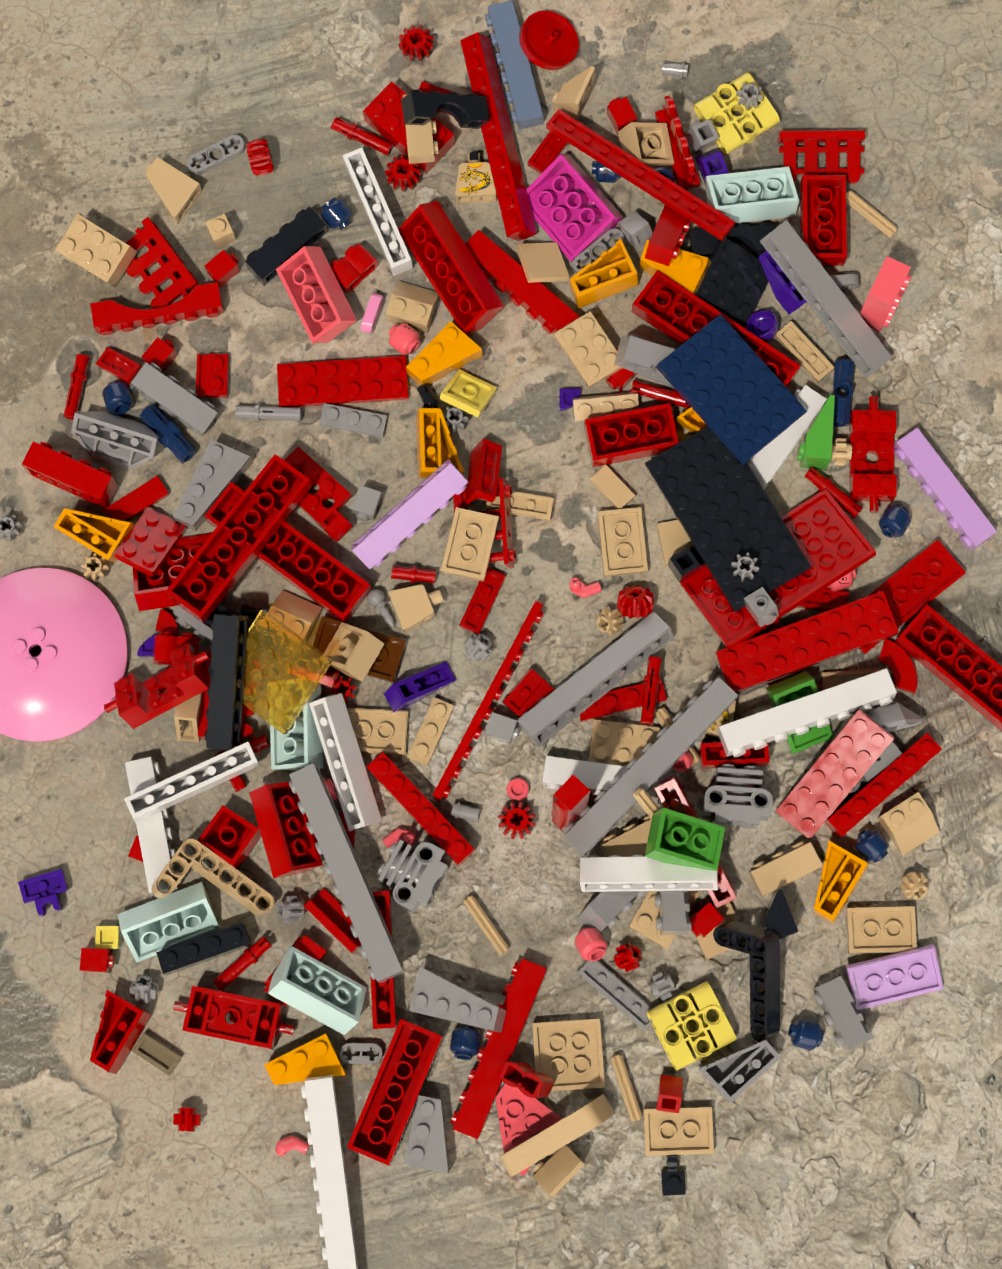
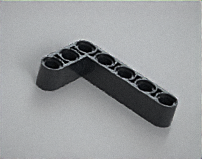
M730 921L715 928L713 937L718 945L750 954V1032L752 1037L756 1041L761 1042L777 1035L780 1032V940L778 935L771 930L738 921Z

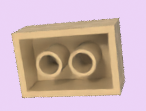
M79 214L76 215L55 251L114 288L137 253L131 246Z

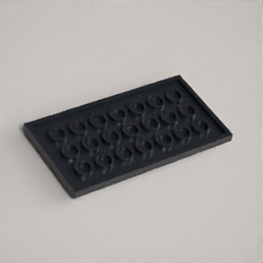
M709 427L702 429L645 462L647 470L734 613L745 608L744 598L761 587L769 594L812 568L748 463L742 465ZM749 553V558H757L754 566L758 567L759 571L752 572L753 580L745 577L744 581H741V576H733L736 568L732 567L731 564L732 562H738V554L742 558L746 557V554ZM742 563L741 570L746 569L747 571H749L750 565H744Z

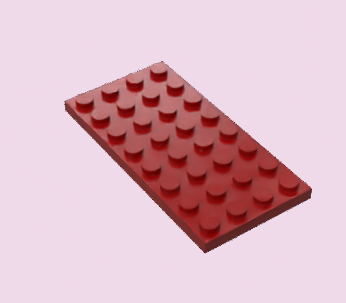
M826 488L781 517L812 568L768 594L778 609L779 616L776 620L876 556L874 548ZM706 566L680 582L683 590L728 650H731L739 643L768 626L765 624L759 627L746 607L734 613Z

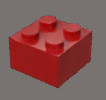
M222 805L197 841L238 870L261 838L259 828Z

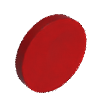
M552 11L535 12L525 20L519 32V42L524 54L532 63L546 70L563 69L577 55L579 48L577 33L572 24L558 13Z

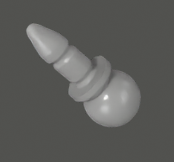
M379 589L371 590L367 595L368 603L374 606L375 611L379 610L386 623L394 627L393 616L390 615V611L385 607L388 602L384 600L383 592Z

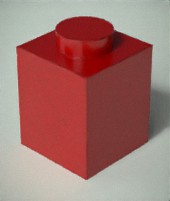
M627 97L613 99L607 105V115L617 135L618 131L631 122H637V116Z
M224 249L204 265L206 273L215 282H218L220 288L240 272L237 258L232 253L227 254Z
M157 337L141 357L144 363L147 362L149 365L151 363L156 364L162 369L161 373H163L177 357V354L174 350L175 346L167 339L162 341Z
M709 902L689 920L691 932L696 937L700 935L704 938L724 918Z
M81 948L79 971L110 973V968H114L115 955H112L111 950Z
M660 1075L657 1092V1111L679 1113L682 1100V1077Z

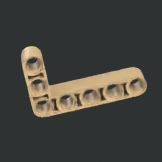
M188 839L183 842L155 879L151 888L155 897L162 899L168 897L191 867L257 916L265 915L274 906V899L270 893L195 839ZM185 846H190L194 849L193 856L185 853ZM204 859L212 862V869L204 867ZM172 864H178L181 867V873L173 872ZM221 873L229 874L231 881H223ZM165 882L168 885V891H161L158 883ZM240 886H245L248 889V896L240 893ZM258 899H262L266 902V909H262L258 906Z
M603 1093L499 1158L510 1177L597 1127L613 1116L615 1112Z

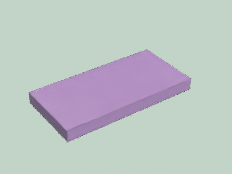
M933 944L846 966L851 993L857 1010L944 989L936 949Z

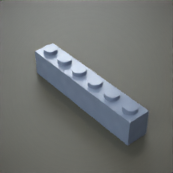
M513 1L489 5L488 14H485L487 27L492 28L493 33L490 34L492 46L497 47L498 52L495 53L497 65H501L503 72H500L502 84H506L508 91H505L507 103H512L513 110L510 111L512 122L517 123L518 130L543 124V113L528 58L520 46V27Z

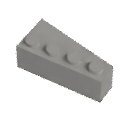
M630 335L620 340L614 365L674 388L656 366L676 349L643 340L636 335Z
M146 362L131 382L130 391L134 393L137 390L140 391L144 400L150 404L157 402L160 404L159 408L164 413L172 417L176 415L178 422L202 437L218 414L215 411L216 407L208 401L204 403L197 398L198 395L191 389H183L179 386L180 382L170 375L166 377L161 373L162 369L156 364L151 363L149 365Z
M211 439L173 516L175 521L197 531L206 520L204 515L230 482L236 484L245 470L253 464L251 457Z
M419 966L409 1011L490 1031L502 1032L506 1010Z

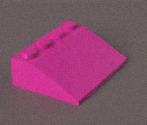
M560 154L526 189L533 218L554 242H557L560 250L571 262L624 218L571 155Z

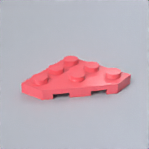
M505 1084L495 1097L504 1154L562 1119L536 1098L525 1096L518 1087H511ZM531 1166L519 1173L524 1176Z

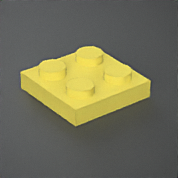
M458 369L442 391L440 400L479 417L495 395L497 387Z

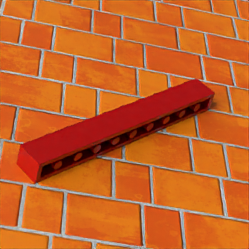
M477 32L461 39L460 42L472 93L477 94V96L486 97L489 122L483 125L481 130L506 235L516 241H522L536 235V227L491 40Z
M479 229L465 243L486 278L494 282L495 288L501 293H507L510 296L511 302L517 307L521 305L526 310L525 313L532 320L535 321L537 319L548 334H554L580 318L579 315L540 282L528 283L523 267ZM622 368L607 377L606 383L613 390L617 388L622 392L636 377L637 373Z

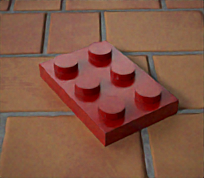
M148 507L115 551L114 558L153 577L185 533L186 526Z

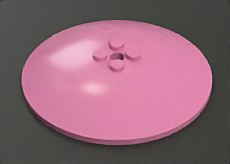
M32 568L2 577L0 579V733L18 740L45 742L65 738L85 729L105 712L104 704L114 700L116 695L114 683L124 678L126 673L128 643L119 613L109 598L98 587L83 577L68 571L53 568ZM36 645L41 646V654L37 657H32L30 653L32 647Z

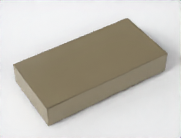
M146 1032L143 1033L132 1052L171 1076L183 1057Z

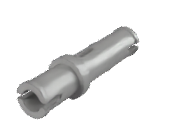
M255 404V406L236 405L235 418L255 419V421H260V419L301 421V407H260V404Z

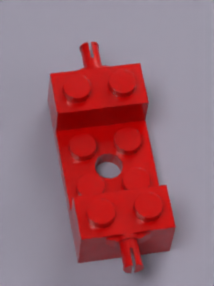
M878 396L869 397V409L852 410L849 418V444H852V458L849 460V498L853 501L870 502L869 512L871 513L873 511L874 513L879 512L878 502H893L897 496V475L894 474L896 411L878 409ZM869 453L875 454L877 462L873 464L867 462L866 455Z
M187 643L170 652L172 667L148 680L141 682L133 673L114 683L115 698L111 702L104 704L105 711L110 713L118 708L119 716L135 729L209 689L204 661L210 659L208 651L204 650L199 654Z
M192 986L188 1004L175 1001L174 1005L182 1006V1008L173 1007L174 1011L186 1013L182 1031L273 1050L279 1033L293 1035L294 1031L286 1030L285 1028L293 1030L295 1028V1025L282 1023V1004ZM229 1011H235L238 1014V1020L234 1024H229L226 1021V1014Z

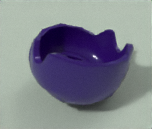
M769 310L758 311L752 314L747 321L746 330L764 342L773 339L779 329L777 317Z

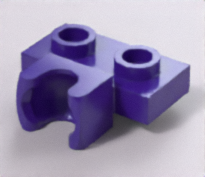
M63 869L18 882L24 904L35 902L37 913L40 917L46 915V906L49 903H52L55 910L62 911L63 908L58 894L69 891Z

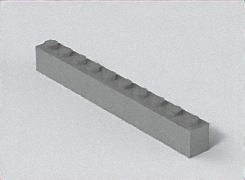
M719 677L715 681L711 679L703 687L705 692L700 697L695 695L687 704L689 708L684 713L680 711L672 719L674 724L669 729L664 727L658 733L657 737L659 739L654 744L650 742L641 751L643 755L639 760L634 758L626 767L628 771L623 776L617 775L610 783L612 787L607 792L603 790L595 798L597 803L592 808L587 806L579 815L581 819L576 824L572 822L564 830L566 835L563 840L582 858L637 803L633 793L640 787L648 792L737 700L738 694Z
M313 763L289 774L291 781H289L290 788L294 794H298L300 799L297 802L302 814L306 813L309 820L306 822L307 828L311 835L315 834L318 841L315 843L316 849L320 855H324L326 860L324 868L329 876L332 875L335 881L332 884L337 896L341 895L344 902L341 905L346 917L350 916L353 923L350 925L351 931L355 938L359 937L361 942L359 949L363 958H367L370 963L368 971L372 979L382 983L406 972L318 766Z

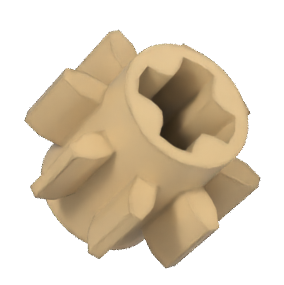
M835 438L834 444H832L831 460L834 461V465L845 466L846 460H851L852 444H847L846 439Z
M96 553L91 558L85 556V565H81L82 569L87 570L84 576L88 578L91 575L94 582L97 581L98 577L105 579L104 572L109 570L107 565H103L106 559L103 557L98 559ZM97 563L99 567H97L95 571H93L91 567H95V564Z
M607 607L596 615L598 617L597 627L602 633L609 632L610 636L623 628V616L618 609L611 611V608Z
M915 872L907 873L902 878V884H900V887L903 889L902 893L907 899L911 896L914 900L923 898L928 892L927 888L930 886L927 883L928 879L923 873L919 875Z

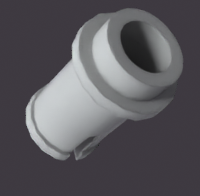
M663 61L662 75L679 76L680 79H683V77L688 75L689 65L685 64V62L678 64Z
M460 802L458 804L453 803L451 816L455 817V819L458 817L477 822L480 808L461 805Z

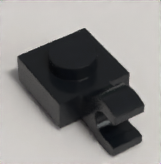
M667 1155L668 1171L661 1172L662 1196L686 1195L684 1171H677V1156Z

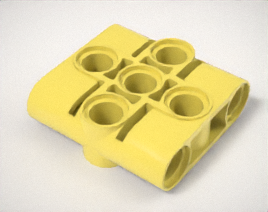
M748 72L728 84L720 85L717 91L693 105L694 111L701 122L711 119L719 136L715 143L724 155L729 154L745 143H752L758 135L780 123L776 110L762 90L760 95L763 96L762 102H758L759 105L756 109L750 107L748 110H745V106L742 104L738 105V100L741 97H737L736 94L737 90H742V83L748 85L754 82V85L757 88L759 87ZM726 94V95H728L730 98H729V99H722V98L720 97V95ZM738 111L741 113V116H734L732 112ZM721 122L724 126L717 127L714 123ZM750 128L753 132L746 133L743 129Z
M707 981L646 1012L649 1020L653 1022L652 1026L675 1071L703 1057L709 1056L716 1050L737 1040L726 1015ZM679 999H683L686 1002V1009L683 1012H679L676 1009V1002ZM710 1009H713L717 1014L713 1022L708 1021L706 1018V1013ZM691 1019L697 1024L694 1032H689L686 1028V1023ZM669 1030H674L677 1034L676 1040L672 1043L666 1039V1034ZM700 1040H704L707 1044V1049L703 1053L698 1052L696 1048Z

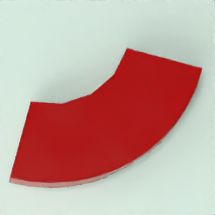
M885 639L878 661L885 664L891 670L894 679L893 684L896 689L915 694L917 674L911 658L899 645Z

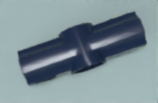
M846 359L835 361L833 390L831 395H835L834 427L849 426L854 362ZM837 390H844L847 396L840 397L837 394Z
M154 404L142 410V413L139 415L140 418L158 436V441L165 448H168L182 464L188 462L196 451L182 436L177 426L170 419L167 420Z

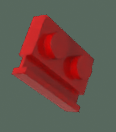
M197 354L195 392L198 395L197 398H228L229 355Z
M530 668L502 700V703L521 718L525 712L534 708L540 700L549 696L555 689Z

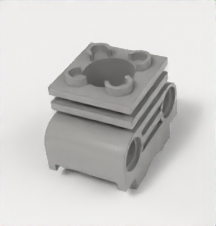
M722 764V767H718L714 773V778H716L714 786L708 788L702 798L701 816L712 817V823L723 827L738 825L747 829H756L760 825V821H768V817H772L773 799L769 791L759 788L762 785V779L760 778L763 775V771L757 770L758 767L745 766V769H735V765ZM716 795L720 802H711L709 796ZM760 798L764 802V806L756 805L754 799Z
M402 840L398 844L393 843L388 853L390 855L387 864L382 863L378 870V880L383 885L387 884L390 889L394 888L393 898L405 910L415 914L419 905L428 909L433 900V894L437 885L445 878L449 870L447 868L448 865L443 863L446 857L445 851L428 842L419 844L415 851L409 844L406 847ZM430 851L433 855L429 860H422V853ZM404 890L411 892V896L407 900L399 899L400 893Z

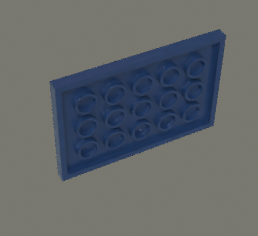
M721 314L656 366L659 372L742 465L747 463L807 412Z

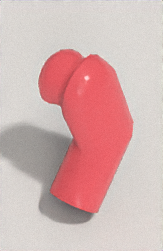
M576 577L572 578L569 582L571 592L582 598L602 592L599 582L586 585Z
M397 828L382 839L388 849L393 843H397L400 840L404 841L406 845H413L416 841L415 834L412 831Z
M288 1136L276 1143L275 1152L279 1156H285L288 1151L295 1149L306 1154L310 1145L295 1136Z

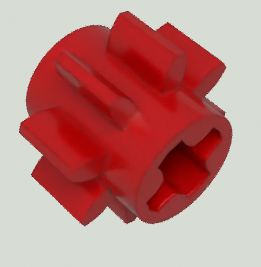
M339 676V682L334 685V690L329 691V693L341 694L338 690L344 684L346 688H349L345 692L346 695L343 696L344 702L347 704V698L355 699L352 690H356L357 686L349 685L352 681L351 678L343 681V678Z
M629 942L616 948L618 953L614 955V962L618 968L625 969L628 972L640 967L638 962L642 959V953L637 946H631Z
M179 1108V1114L173 1113V1125H178V1131L195 1132V1126L201 1125V1115L196 1114V1108Z

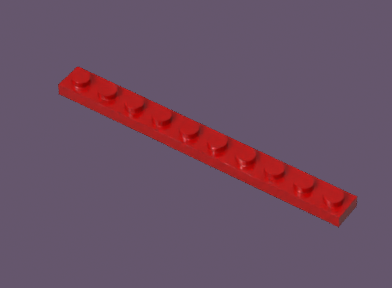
M560 109L546 123V129L721 241L734 227V220Z
M536 600L432 795L433 798L440 802L443 797L448 798L453 788L450 786L453 778L458 779L463 769L460 766L463 759H468L472 753L473 747H471L474 738L478 740L484 728L481 725L484 719L489 720L491 713L494 711V708L491 707L494 700L499 701L504 692V689L501 688L505 680L509 682L514 673L512 666L515 661L519 662L525 652L522 650L525 642L530 643L535 633L532 630L535 623L540 624L545 614L542 611L543 604Z

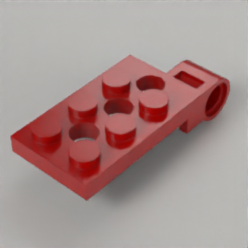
M298 446L284 461L298 471L303 472L310 479L311 486H319V491L313 495L307 492L297 505L338 543L353 528L350 522L338 512L352 498V495ZM327 499L334 500V505L331 508L323 507Z

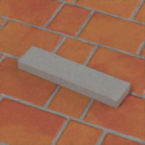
M587 960L577 973L644 1032H647L653 1022L649 1020L646 1012L653 1008L598 960Z

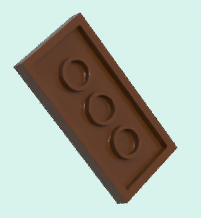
M321 617L309 659L324 663L320 659L342 622ZM354 626L369 632L384 643L379 656L375 659L367 676L394 684L406 640Z

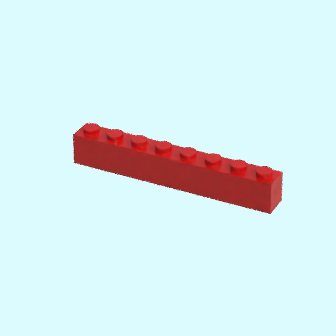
M574 774L553 794L552 822L560 830L563 827L566 829L572 822L575 823L588 804L590 790Z
M523 958L520 963L515 962L511 972L512 975H515L511 984L507 982L502 995L506 996L503 1005L498 1004L500 1008L506 1010L502 1032L487 1031L485 1038L489 1040L486 1047L481 1046L476 1058L480 1060L477 1069L473 1067L468 1077V1080L471 1081L468 1090H463L459 1102L463 1103L460 1111L455 1110L450 1123L454 1124L453 1130L478 1140L502 1080L499 1077L505 1062H510L547 968Z

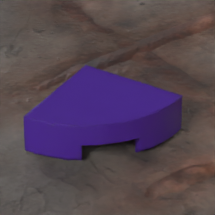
M581 388L559 389L560 411H566L573 407V398L580 397Z
M155 635L149 637L139 647L138 657H153Z

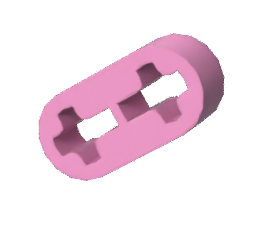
M372 293L361 323V331L372 334L384 296Z

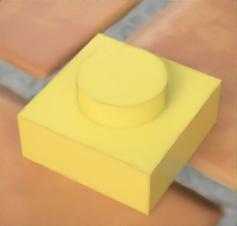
M96 926L95 949H119L120 926Z

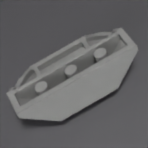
M76 411L74 414L71 433L91 457L129 469L154 458L158 436L145 424L106 412Z
M895 700L885 706H880V704L872 706L870 711L865 712L888 732L925 724V720L921 716ZM856 712L852 713L851 717L843 721L842 725L835 734L834 739L842 731L846 724L851 720V718L856 714Z

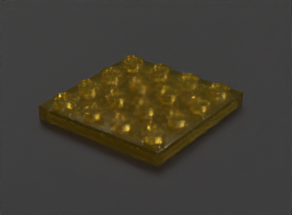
M260 610L247 631L243 704L283 735L287 734L331 665L332 660L267 611Z

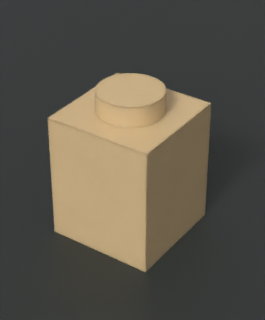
M225 214L205 222L216 249L236 241Z

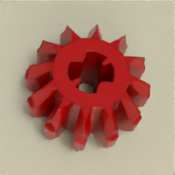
M413 24L411 25V30L404 28V34L399 35L400 43L398 44L399 49L403 50L402 55L404 57L409 55L411 61L415 57H418V60L421 61L422 55L428 58L429 51L434 49L432 44L434 37L430 35V30H423L422 25L415 28Z
M258 138L248 142L246 149L253 174L255 176H262L273 172L274 165L267 140L265 138Z
M403 154L400 160L394 156V163H387L388 169L385 171V176L388 177L387 183L393 184V189L395 190L399 186L403 192L407 186L412 190L414 188L413 183L418 184V177L421 176V170L418 169L419 163L409 164V158L406 160Z
M633 585L631 588L625 587L624 590L619 591L617 607L622 616H628L629 619L633 617L639 619L641 616L647 617V614L652 613L654 597L649 588H643L642 585L639 587Z
M511 802L510 811L505 806L502 808L503 812L507 815H498L500 820H505V822L499 823L498 826L499 828L507 827L503 831L505 836L511 831V839H515L516 833H519L520 839H524L522 831L530 835L531 830L527 826L535 827L536 823L528 821L535 818V814L527 815L531 807L527 806L522 810L523 802H519L518 808H515L514 803ZM518 815V818L522 817L523 820L520 821V826H515V823L511 824L510 821H513V816Z

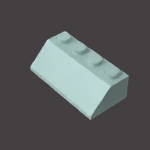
M789 167L706 176L707 204L734 220L735 223L794 217L796 215L799 198Z
M305 678L269 682L271 770H300L313 763L319 769L323 768V747L309 703L321 699V684Z
M202 882L171 893L166 898H158L117 914L120 930L136 963L157 955L156 952L221 930L210 898Z
M290 946L272 976L268 994L345 1035L359 1022L367 987Z

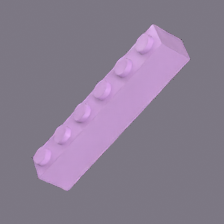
M918 428L896 442L894 445L895 456L898 460L904 461L910 476L914 479L917 478L923 493L927 496L930 495L936 510L939 513L943 512L947 518V524L952 530H956L961 536L960 541L966 548L969 547L973 551L994 536L997 532Z
M448 459L351 545L352 551L369 569L373 566L375 568L384 561L386 554L395 552L401 546L400 542L407 537L409 539L417 532L416 528L421 523L426 524L434 516L433 513L438 508L440 510L445 508L450 502L449 499L454 494L459 495L467 487L465 485L468 483L467 479Z

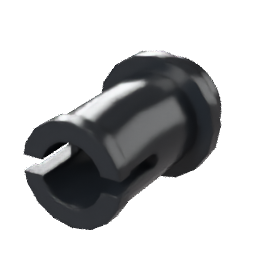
M426 383L425 388L423 385L419 386L417 391L424 404L422 407L439 408V401L435 399L430 384Z
M247 603V605H242L241 615L248 616L250 619L265 620L269 607L252 606L250 603Z

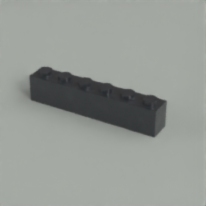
M214 614V619L211 623L213 638L210 644V652L212 653L209 665L210 685L207 690L209 707L206 711V718L208 720L205 732L206 748L228 751L239 746L241 743L248 616Z

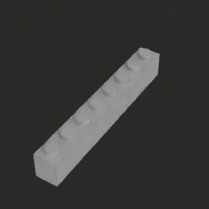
M787 220L760 240L761 244L865 378L876 372L892 358L887 347L880 342L873 329L866 324L860 312L849 302L848 297L839 289L835 280L829 276L822 263L816 259L809 250L808 245L802 241L795 228Z
M654 611L647 617H644L634 628L625 632L619 640L610 644L604 652L594 657L584 668L575 672L569 680L559 685L549 696L540 700L534 708L525 712L517 720L522 731L539 748L645 663L648 657H652L675 639L670 626Z

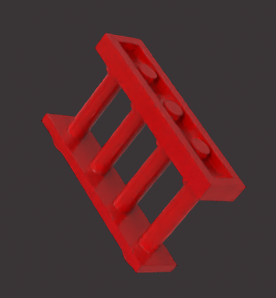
M499 478V488H497L496 497L500 496V509L480 512L501 518L502 530L496 531L494 540L502 539L503 552L491 553L489 562L504 560V565L514 568V561H516L517 555L512 541L510 510L512 487L505 479ZM466 488L459 495H453L454 514L456 507L468 510V504L465 503Z

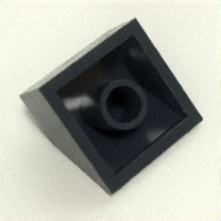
M782 889L772 895L761 920V928L775 932L779 940L799 932Z

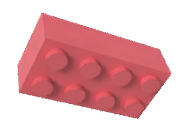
M304 246L276 269L312 343H329L357 321L321 247Z
M888 256L860 312L866 324L879 332L883 326H888L911 279V275L908 274L911 267Z

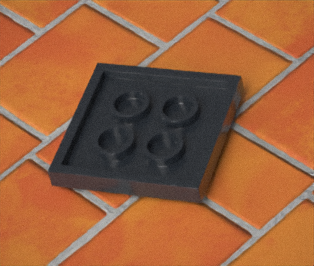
M725 237L723 241L719 239L693 294L742 326H747V321L754 313L769 281L760 260Z

